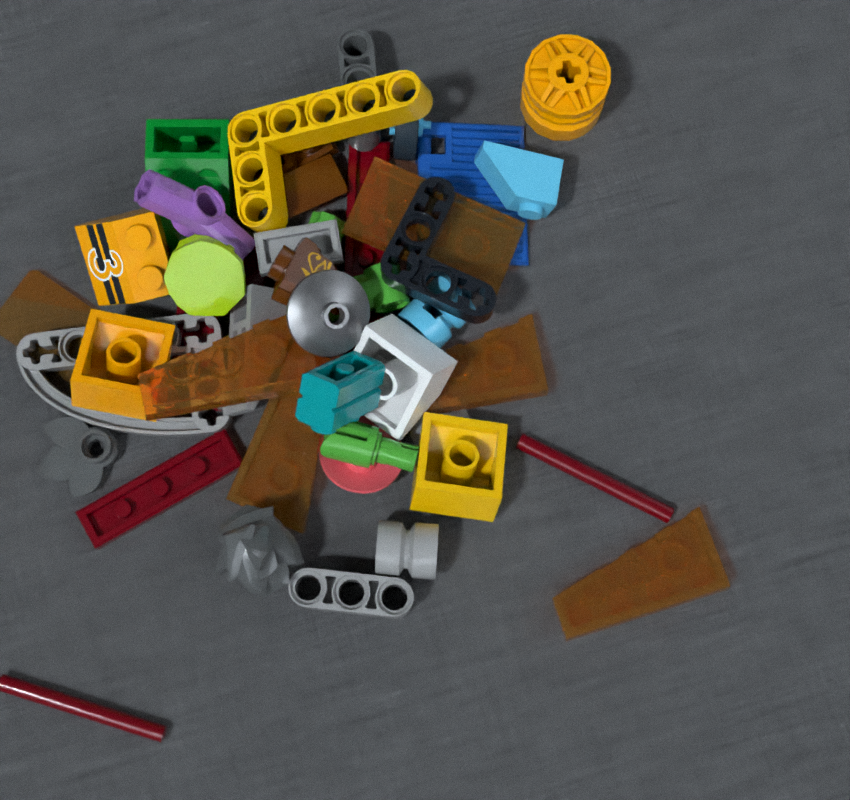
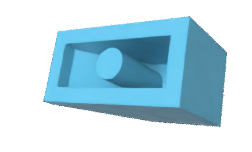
M484 140L475 155L474 163L507 210L516 211L520 217L525 219L538 220L546 218L557 205L564 159Z

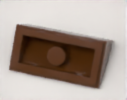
M330 153L283 174L288 219L349 192Z

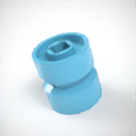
M436 276L426 287L434 294H443L450 288V283L446 278ZM458 286L456 295L452 300L453 302H457L458 295L462 294V290ZM413 299L397 316L439 348L452 337L451 328L460 329L466 323V321L417 299ZM470 300L469 307L471 309L476 310L474 304Z

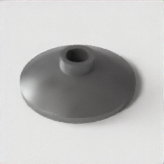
M337 270L317 271L302 279L292 291L286 309L287 326L295 342L307 352L322 357L338 356L351 350L360 341L361 334L365 326L369 324L370 319L369 300L363 287L352 276ZM337 307L340 312L339 319L331 323L328 319V314L331 309Z

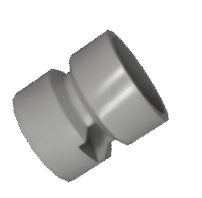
M379 520L375 575L395 577V575L399 576L404 569H408L411 578L435 580L439 524L415 522L411 530H406L403 523H398V521Z

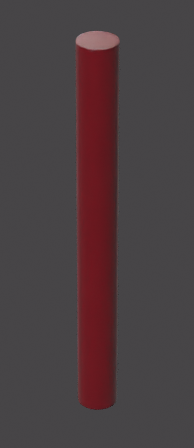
M524 433L516 446V449L665 523L669 522L675 508Z
M2 674L0 677V692L162 743L165 737L166 725L6 674Z

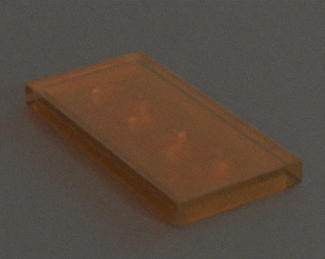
M374 157L342 233L385 251L418 187L426 179ZM436 192L433 197L429 196V207L426 213L432 216V210L438 200L443 201L442 193ZM455 192L453 211L429 257L486 282L492 286L497 296L526 223ZM414 224L406 230V235L412 241L419 242L427 239L430 231L424 225ZM405 249L402 259L407 261L410 253Z

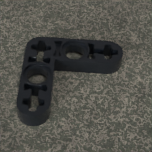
M430 177L424 180L418 187L382 255L380 262L381 278L391 288L473 324L484 323L492 317L496 306V293L492 286L429 257L453 211L455 202V191L452 184L441 177ZM436 192L442 193L443 201L438 200L432 210V216L426 213L429 207V196L433 197ZM414 224H421L428 228L430 235L423 241H412L406 235V230ZM405 249L410 253L407 257V271L402 270L399 275L393 274L391 264L398 265ZM433 276H442L448 280L450 288L443 294H434L427 289L426 282ZM457 285L463 286L462 294L458 295V301L453 302ZM477 295L483 296L484 305H479L476 310L469 307V299L474 300Z

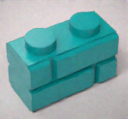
M352 351L303 373L299 390L302 396L298 398L295 417L298 421L309 425L313 431L325 435L334 434L340 427L350 422L358 421L361 416L378 408L381 389L378 386L383 384L386 366L379 360Z

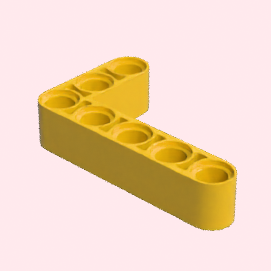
M398 70L243 111L235 115L228 125L227 134L237 213L241 222L257 233L286 228L288 209L280 155L424 118L430 112L433 105L431 91L414 72ZM416 89L414 96L410 100L402 102L404 95L408 91ZM375 100L373 107L363 112L364 106L369 101ZM335 110L331 120L324 122L326 115L330 111ZM296 120V124L292 128V130L286 132L288 125L292 121ZM258 130L256 137L249 142L250 135ZM263 168L261 176L256 181H253L255 173ZM268 207L266 216L258 221L260 212Z

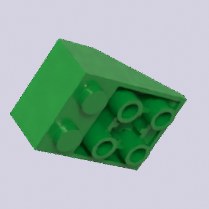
M146 119L145 172L151 169L194 190L204 185L212 187L222 196L226 208L225 213L233 219L234 182L227 134L230 120ZM159 215L169 251L172 253L177 248L179 241L187 237L180 234L174 228L170 219Z

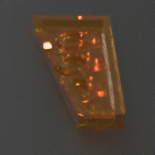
M532 314L518 319V323L501 329L498 327L486 332L484 337L462 346L460 343L446 349V353L458 362L440 396L426 412L441 414L547 396L548 386Z
M286 315L272 321L268 318L252 325L251 330L232 338L226 336L212 342L213 346L195 354L191 352L139 373L138 379L146 421L299 393L302 374L317 366L314 354L301 348L291 336L287 326Z
M294 343L226 499L240 506H245L246 504L259 508L273 506V515L284 526L304 534L307 529L323 434L313 431L309 425L298 421L295 413L298 398L302 396L299 393L302 374L333 359L309 353L297 343Z
M698 507L674 525H669L656 533L653 538L622 554L616 561L601 570L598 569L552 598V603L565 641L568 642L726 591L731 585L701 509Z

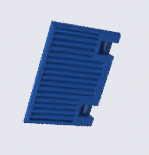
M431 122V129H423L422 137H418L415 157L417 189L424 180L430 177L444 178L454 187L455 202L453 211L442 230L447 232V248H433L429 257L444 264L528 266L527 219L520 217L518 212L505 208L474 163L475 155L484 140L525 150L524 126ZM432 138H444L445 154H431ZM436 192L433 197L429 196V207L426 213L432 216V210L438 200L443 201L442 193ZM418 224L417 242L427 239L430 235L428 228L421 224Z

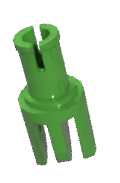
M356 421L340 427L334 434H324L320 453L326 458L368 469L370 465L374 466L375 462L413 472L419 445L383 437V432H379L380 427Z

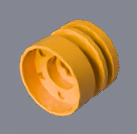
M559 34L545 39L532 50L525 64L520 109L526 123L537 134L553 141H570L584 136L597 124L611 84V67L605 53L593 41L571 34Z

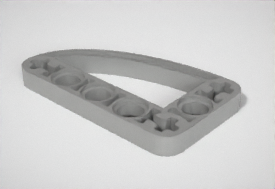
M181 314L147 319L175 325L170 357L176 355H185L192 413V417L157 418V422L72 406L71 398L56 388L49 381L45 373L74 369L76 359L69 355V345L75 338L83 337L85 327L32 333L21 339L17 346L16 356L20 371L34 392L56 409L94 426L136 435L189 437L213 435L223 429L226 430L232 421V416H226L228 368L224 332L221 324L214 316ZM202 322H205L209 328H214V333L207 335V342L202 343L197 336L184 337L187 345L180 346L182 336L178 324L184 323L183 329L186 332L198 331ZM55 340H59L58 348L55 343ZM39 343L46 350L58 349L62 361L58 362L59 357L55 354H45L40 357V363L37 364L34 359L28 357V353L35 351V344ZM205 362H213L219 368L217 380L209 385L200 383L196 376L199 366ZM222 389V396L213 395L215 407L218 410H223V416L217 417L216 425L211 426L207 419L202 418V413L209 410L208 398L205 396L199 398L198 392L213 393Z

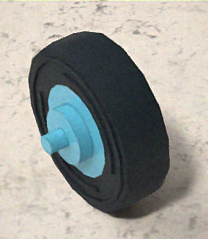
M416 89L408 91L404 95L402 102L410 100L414 96ZM421 118L413 122L389 127V135H394V159L403 161L415 160L418 137H422L423 129H431V121H424Z

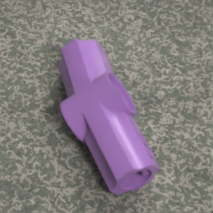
M151 169L141 176L135 188L134 202L147 210L170 219L174 228L183 236L189 237L194 234L206 235L226 245L230 244L234 247V252L242 260L253 250L255 246L254 238L225 213L224 200L218 191L212 187L204 185L194 190Z

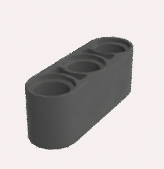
M360 28L347 29L341 33L337 40L340 86L377 76L374 44L371 35ZM353 53L362 54L360 56H350ZM375 100L369 101L364 106L363 112L370 110ZM382 129L346 139L352 148L357 151L367 152L373 150L381 142Z

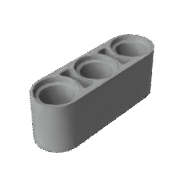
M302 568L293 574L290 578V584H288L291 599L300 607L310 610L398 619L406 616L414 604V594L411 586L405 580L397 577ZM308 577L316 578L321 584L319 595L309 601L301 599L298 594L300 582ZM349 582H356L364 588L363 599L356 605H346L340 598L341 589ZM391 587L402 588L407 594V602L399 610H390L383 604V594Z

